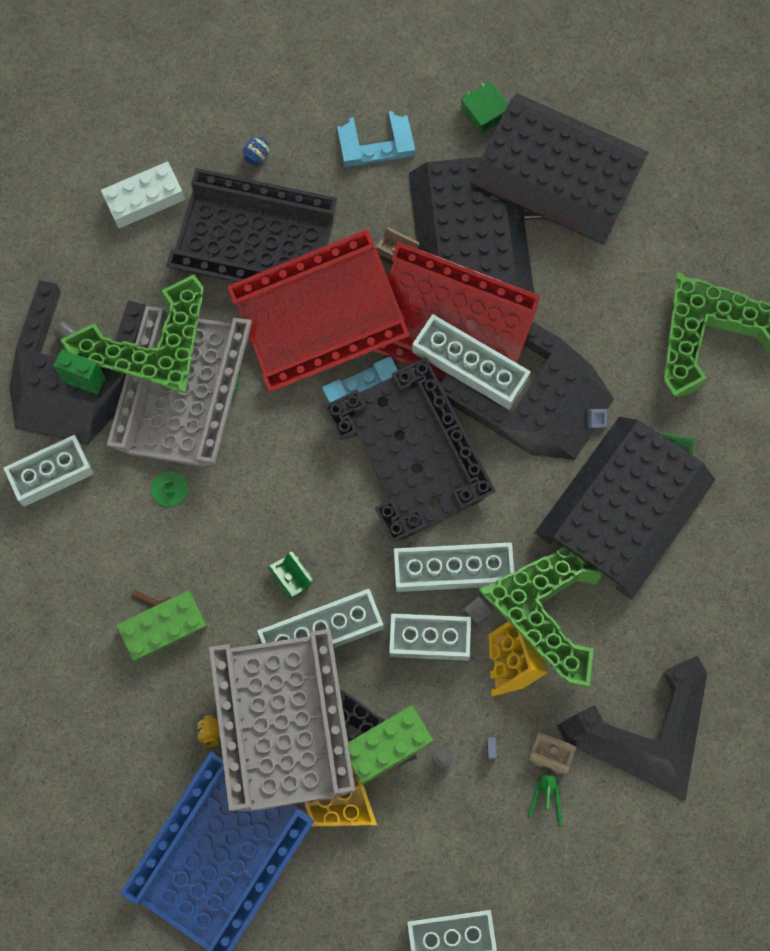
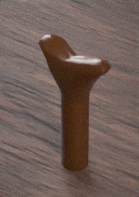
M135 590L131 595L132 598L151 607H155L172 598L168 597L157 601Z

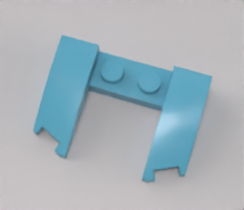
M388 111L394 141L359 146L354 117L348 119L349 123L344 126H338L337 130L344 167L415 156V147L408 116L401 117L394 115L392 111Z
M390 356L374 363L373 367L342 381L336 380L323 386V393L328 403L357 389L361 392L391 378L392 373L398 370Z

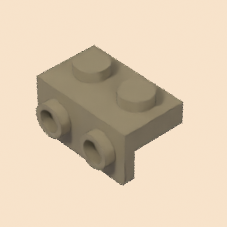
M387 227L384 237L377 244L376 249L379 255L391 260L398 241L417 249L420 243Z
M538 732L529 760L536 766L549 767L557 774H567L577 746Z

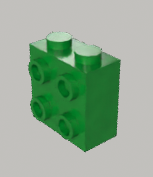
M492 82L482 84L477 90L472 93H466L461 98V109L480 134L499 124L508 106V103Z

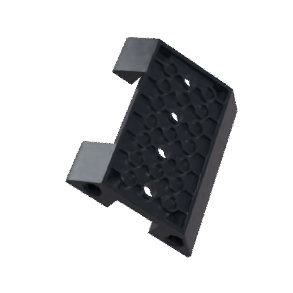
M426 357L393 372L391 378L361 392L357 389L323 406L340 440L358 437L389 501L374 509L392 543L408 538L474 506L496 492ZM384 398L388 401V405L380 407L377 401ZM398 431L405 434V438L401 441L396 440L394 434ZM420 465L422 472L414 474L411 470L412 466ZM430 499H437L440 505L437 508L430 507Z

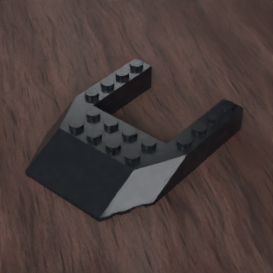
M39 280L16 347L9 387L15 427L62 439L75 435L80 443L88 445L104 429V426L115 417L126 374L100 367L106 379L98 395L62 381L54 368L57 357L41 353L61 291L57 284ZM133 301L127 302L115 339L116 342L136 343L146 304Z
M532 322L524 346L544 357L547 361L512 414L449 375H446L440 384L451 406L529 454L571 460L576 459L595 429L587 428V409H608L614 400L593 366L561 338Z

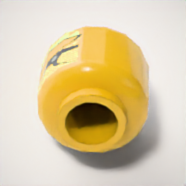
M213 715L205 716L197 725L198 741L206 747L218 746L221 742L218 719Z

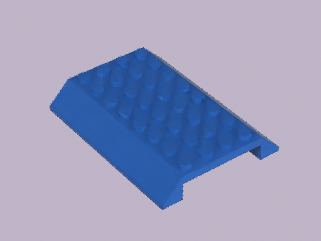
M211 751L120 894L135 905L142 903L207 949V951H232L311 828L314 820L296 804L256 811H229L223 757Z

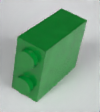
M61 349L54 364L55 370L64 383L97 395L106 379L96 361Z

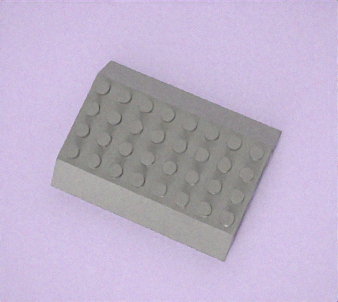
M145 307L135 343L139 347L157 348L165 320L168 317L163 308ZM233 318L232 323L205 319L198 320L185 393L126 374L107 446L132 456L201 467L215 464L252 321Z
M331 629L310 632L311 636L250 646L230 648V644L209 647L229 811H256L332 799L355 791Z

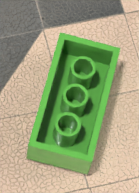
M188 590L117 624V627L133 661L137 662L207 628V625L192 593Z
M413 705L348 742L351 766L363 786L431 746L434 740Z

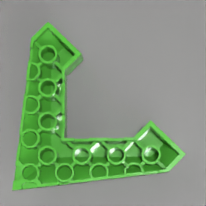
M677 272L664 383L674 397L688 396L704 387L707 377L697 364L705 325L755 337L765 351L769 352L770 303L761 300L756 301L748 298L749 296L720 286H713L711 283L697 278L694 280Z
M192 275L161 290L163 304L168 309L169 314L167 320H165L157 348H143L134 343L111 341V338L103 337L95 323L60 341L66 351L96 361L100 366L185 393L204 288L196 276Z
M563 547L557 550L556 553L548 557L545 556L519 569L517 572L510 573L496 580L495 583L479 589L490 603L568 684L589 688L594 648L574 645L561 632V628L552 616L546 613L542 604L576 581L596 585L602 575L601 572Z

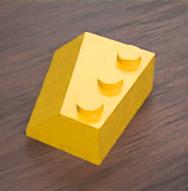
M509 621L489 634V655L494 660V670L490 671V678L495 679V689H491V696L523 689L549 673L545 659Z
M353 769L354 792L332 799L304 803L308 815L314 820L312 826L377 825L364 785H361Z

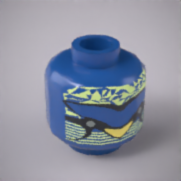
M254 137L248 141L243 148V157L248 163L255 165L263 162L269 154L266 140L261 137Z

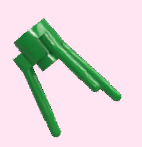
M542 775L541 781H537L528 817L532 816L540 790L542 789L541 793L546 794V811L550 807V797L555 793L558 824L561 827L563 824L557 777Z

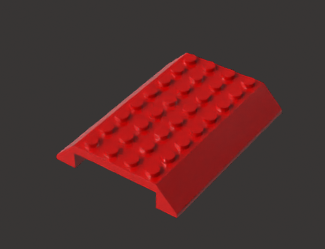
M368 229L227 286L233 303L237 305L242 319L252 321L249 338L264 374L262 376L269 392L410 336Z
M398 241L391 259L393 264L388 280L410 336L376 349L374 352L387 357L391 356L392 359L407 365L421 360V357L412 353V344L433 314L517 363L537 312L541 296ZM429 363L436 376L444 379L446 375H449ZM449 375L450 377H452V378H454L455 380L459 381L460 383L464 384L465 386H467L468 388L472 389L473 391H476L475 389L471 388L470 386L466 385L465 383L461 382L460 380L456 379L455 377Z

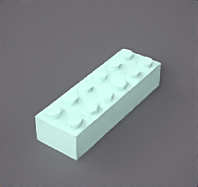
M433 314L412 344V353L422 359L426 357L429 363L509 410L530 377L531 371Z
M512 543L394 549L396 592L482 588L495 583L496 580L510 573H514Z
M366 589L260 629L258 634L263 644L311 636L310 632L331 629L333 648L381 631L384 629L370 589Z

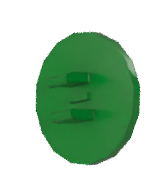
M173 470L158 474L151 485V494L154 500L159 505L165 507H174L181 504L189 492V484L186 478L181 473Z

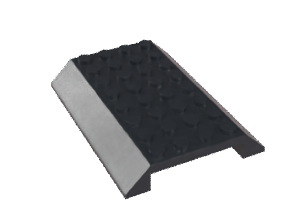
M516 93L510 100L479 161L471 185L605 245L649 152Z
M481 157L426 162L409 172L416 237L420 243L418 249L535 293L523 208L471 185Z
M196 168L191 182L193 192L175 250L171 249L166 267L232 282H239L327 246L334 224L337 198Z
M618 417L539 525L535 534L549 544L554 540L617 583L616 590L633 600L715 479L704 462L640 420Z

